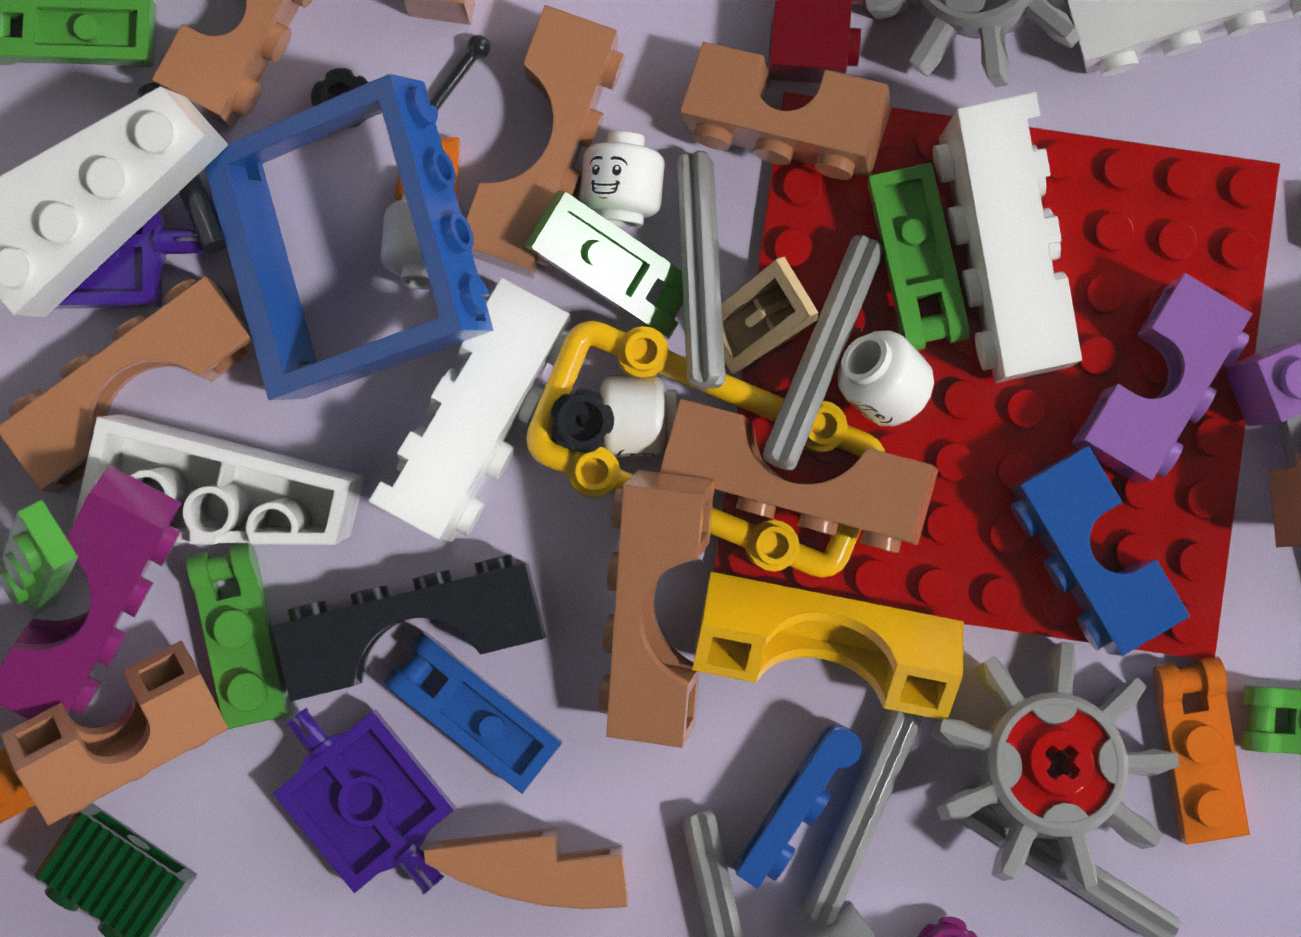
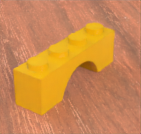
M711 572L700 619L692 671L756 683L766 670L782 661L805 657L825 659L841 664L860 675L876 692L882 707L885 709L940 720L948 719L963 677L964 621Z

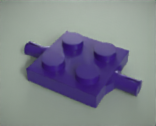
M160 209L55 309L162 307V268L166 255H202L204 253L195 229H166Z
M307 708L303 709L295 718H292L285 724L308 751L309 755L305 758L298 773L278 788L273 795L353 893H356L378 873L396 868L399 864L420 888L423 895L445 877L437 869L425 864L424 852L420 847L423 845L430 830L457 807L376 709L372 710L350 730L331 737L325 733L308 712Z

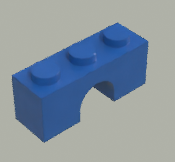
M1089 446L1072 451L1010 488L1017 500L1010 505L1017 523L1029 538L1035 535L1039 537L1050 556L1043 561L1044 567L1062 594L1071 591L1083 612L1076 617L1078 625L1094 649L1099 650L1104 647L1107 654L1124 656L1190 617L1157 559L1140 560L1128 568L1114 573L1102 567L1094 558L1090 548L1092 527L1102 514L1121 504L1122 501Z

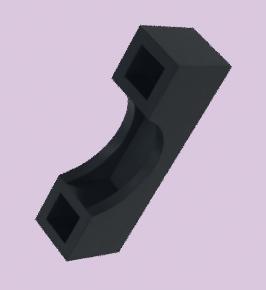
M509 554L474 563L477 575L452 581L450 570L412 578L415 591L391 597L388 586L384 585L351 593L352 606L330 612L327 610L325 600L287 609L290 621L273 625L272 628L290 702L363 683L366 663L377 641L397 624L413 618L434 619L454 627L472 643L480 655L545 639L547 636L529 564L524 563L514 566L512 555Z

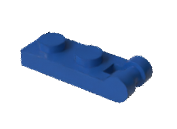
M423 631L411 646L415 650L413 655L402 669L397 666L394 667L384 680L385 685L523 794L563 741L456 657L441 642ZM434 668H437L449 678L436 696L432 695L421 685Z
M832 724L819 734L733 865L737 876L757 889L766 876L774 881L779 878L795 852V848L788 844L802 822L811 827L826 807L831 794L825 791L824 788L836 769L847 768L859 760L862 753V744L859 737L853 731L843 725Z

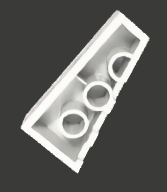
M1066 0L1072 24L1080 37L1078 45L1086 73L1100 70L1101 76L1104 77L1135 68L1139 65L1138 59L1160 53H1164L1165 57L1180 55L1200 47L1203 44L1202 42L1224 36L1235 37L1258 30L1265 25L1301 16V0Z
M160 86L0 176V300L14 316L45 318L228 146L225 140L187 97Z
M1037 92L958 108L939 137L940 145L933 146V160L937 178L941 184L949 182L954 207L947 208L950 236L955 246L963 244L968 269L961 271L964 298L969 308L977 307L983 331L975 334L978 360L983 371L991 369L994 384L1069 368L1082 361L1069 280L1063 271L1054 273L1052 260L1059 259L1061 255L1060 242H1062L1058 216H1055L1050 208L1043 209L1041 197L1046 193V177L1051 176L1046 149H1038L1036 145L1031 143L1028 118L1040 116Z
M504 278L500 279L486 303L494 331L462 343L458 356L464 359L459 371L450 368L430 397L427 413L434 417L428 428L419 425L414 432L410 431L397 453L399 460L396 470L401 472L393 487L380 481L369 500L370 503L443 541L453 542L458 532L468 536L475 526L485 506V502L477 499L488 476L498 480L506 469L516 448L507 441L519 420L526 424H529L532 420L544 391L538 387V384L549 364L554 366L563 342L570 332L568 329L572 324L569 313Z
M124 414L97 417L73 524L91 489L107 468L112 466L182 503L170 526L181 531L176 543L336 545L351 537L365 475Z

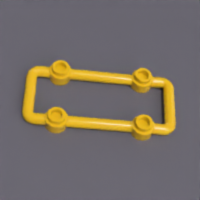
M582 322L570 330L560 349L529 424L526 441L528 450L536 461L568 475L572 488L584 497L599 498L608 493L615 494L616 489H623V485L634 474L621 470L614 454L604 447H599L592 452L581 453L571 448H564L554 442L551 432L554 419L550 415L552 406L561 395H570L588 349L591 346L615 355L621 370L629 377L649 379L661 374L694 388L687 380L686 357L670 351L664 336L654 328L636 327L626 333L602 322ZM725 374V381L721 387L699 390L774 422L785 400L783 397ZM827 401L822 402L804 446L805 450L813 453H824L834 448H839L860 458L868 448L885 452L878 439L867 432L847 425L846 416L842 410L832 402ZM712 507L710 534L745 548L749 560L759 569L779 571L789 566L811 576L825 578L834 576L843 570L850 559L861 530L838 524L836 535H831L826 550L820 552L799 543L798 536L793 528L783 521L766 520L755 525Z

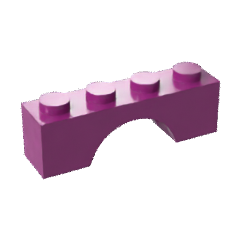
M112 466L107 468L89 492L67 536V540L77 554V561L82 567L89 583L90 609L82 615L66 620L31 619L10 648L0 668L1 706L27 719H31L62 702L68 714L72 711L83 716L101 684L100 681L91 677L97 663L109 667L127 635V632L117 628L123 613L135 618L154 582L143 577L150 562L152 561L162 566L181 533L180 530L170 526L182 504L181 502Z

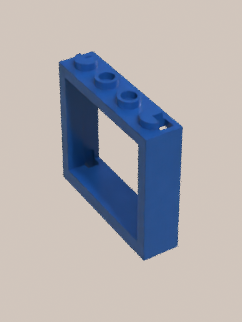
M387 74L228 143V146L205 167L268 400L305 399L494 331L485 296L490 294L487 286L478 275L471 250L473 246V233L467 219L461 214L453 186L456 181L455 169L451 159L443 151L436 126L438 119L437 106L430 105L424 81ZM382 113L439 317L317 362L262 164Z

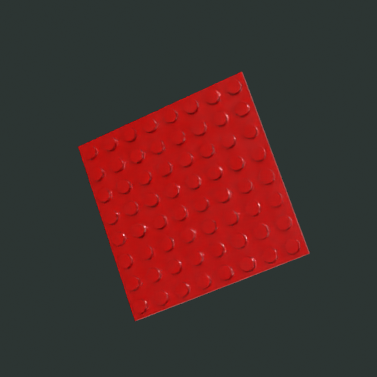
M784 91L781 111L800 109L810 103L815 96ZM892 107L871 175L932 162L967 314L970 337L969 340L951 344L948 343L946 338L926 342L925 349L918 351L933 370L934 386L931 397L922 411L911 420L897 426H880L867 420L852 406L838 387L837 372L844 352L857 338L875 331L890 330L899 334L897 314L882 254L878 268L823 401L832 402L838 406L846 416L847 425L867 432L878 439L885 449V453L930 464L938 469L919 543L915 545L902 541L899 553L860 543L863 530H861L850 559L843 570L834 576L821 578L811 576L789 566L779 571L759 569L749 560L745 548L718 537L714 572L964 621L966 625L1089 643L1076 619L1077 616L1083 613L1071 591L1062 594L1058 590L1044 567L1043 561L1050 557L1037 535L1029 538L1017 523L1010 508V505L1017 500L1010 488L1078 449L1071 443L1103 390L1119 384L1134 394L1147 399H1155L1161 394L1168 379L1166 361L1156 348L1136 335L1168 282L1182 274L1190 275L1253 313L1242 331L1249 335V340L1234 363L1255 355L1280 163L1029 127L1032 145L1047 151L1051 176L1046 177V193L1041 197L1043 209L1050 208L1053 214L1058 216L1062 242H1060L1061 255L1059 259L1052 260L1054 273L1063 271L1069 280L1082 361L1069 368L994 384L991 369L983 371L977 356L975 334L983 332L977 307L969 308L967 306L962 290L961 271L968 269L963 244L958 246L953 244L948 228L947 208L954 207L949 182L943 184L939 182L933 160V146L940 145L939 137L953 116ZM791 159L788 165L773 164L757 275L775 260L785 257L817 309L819 318L851 239L856 235H864L878 242L880 240L867 187V177L853 174L849 180L835 179L818 172L813 164ZM938 295L917 299L921 317L941 313ZM814 328L745 368L742 373V381L785 398ZM1224 366L1220 367L1210 384V387L1216 390V395L1211 405L1198 422L1193 423L1189 420L1178 437L1177 442L1183 445V449L1178 460L1165 477L1161 478L1156 475L1153 481L1136 484L1098 461L1122 503L1102 514L1094 523L1090 533V548L1094 558L1102 567L1114 573L1120 572L1140 560L1157 559L1190 615L1189 618L1134 650L1195 659L1210 658L1216 655L1246 427ZM737 407V414H741L754 422L756 442L763 457L765 445L775 422ZM803 448L798 463L793 470H784L768 462L766 463L784 480L808 485L827 482L841 476L854 466L860 457L839 448H834L824 453H813ZM725 493L723 512L755 525L766 520L783 521L793 528L798 536L799 543L820 552L826 550L831 535L798 526L801 513L776 507L773 519L736 509L739 496Z

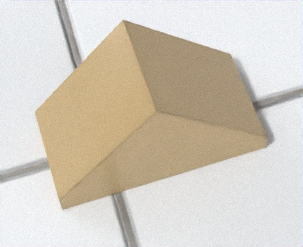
M785 257L775 260L721 304L725 364L731 374L734 375L815 327L818 321V311Z

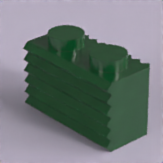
M92 803L74 814L34 876L37 880L45 882L47 887L44 893L57 905L70 911H77L80 908L88 911L92 917L98 918L100 923L97 928L105 937H156L181 901L183 895L196 879L197 873Z

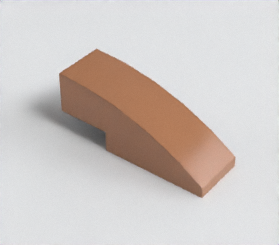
M557 828L433 841L424 849L425 864L460 882L501 897L542 906L577 909L628 907L623 846L560 853Z

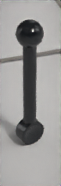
M473 35L468 39L466 54L431 98L430 105L437 106V110H439L475 61L483 59L489 54L491 45L485 36Z

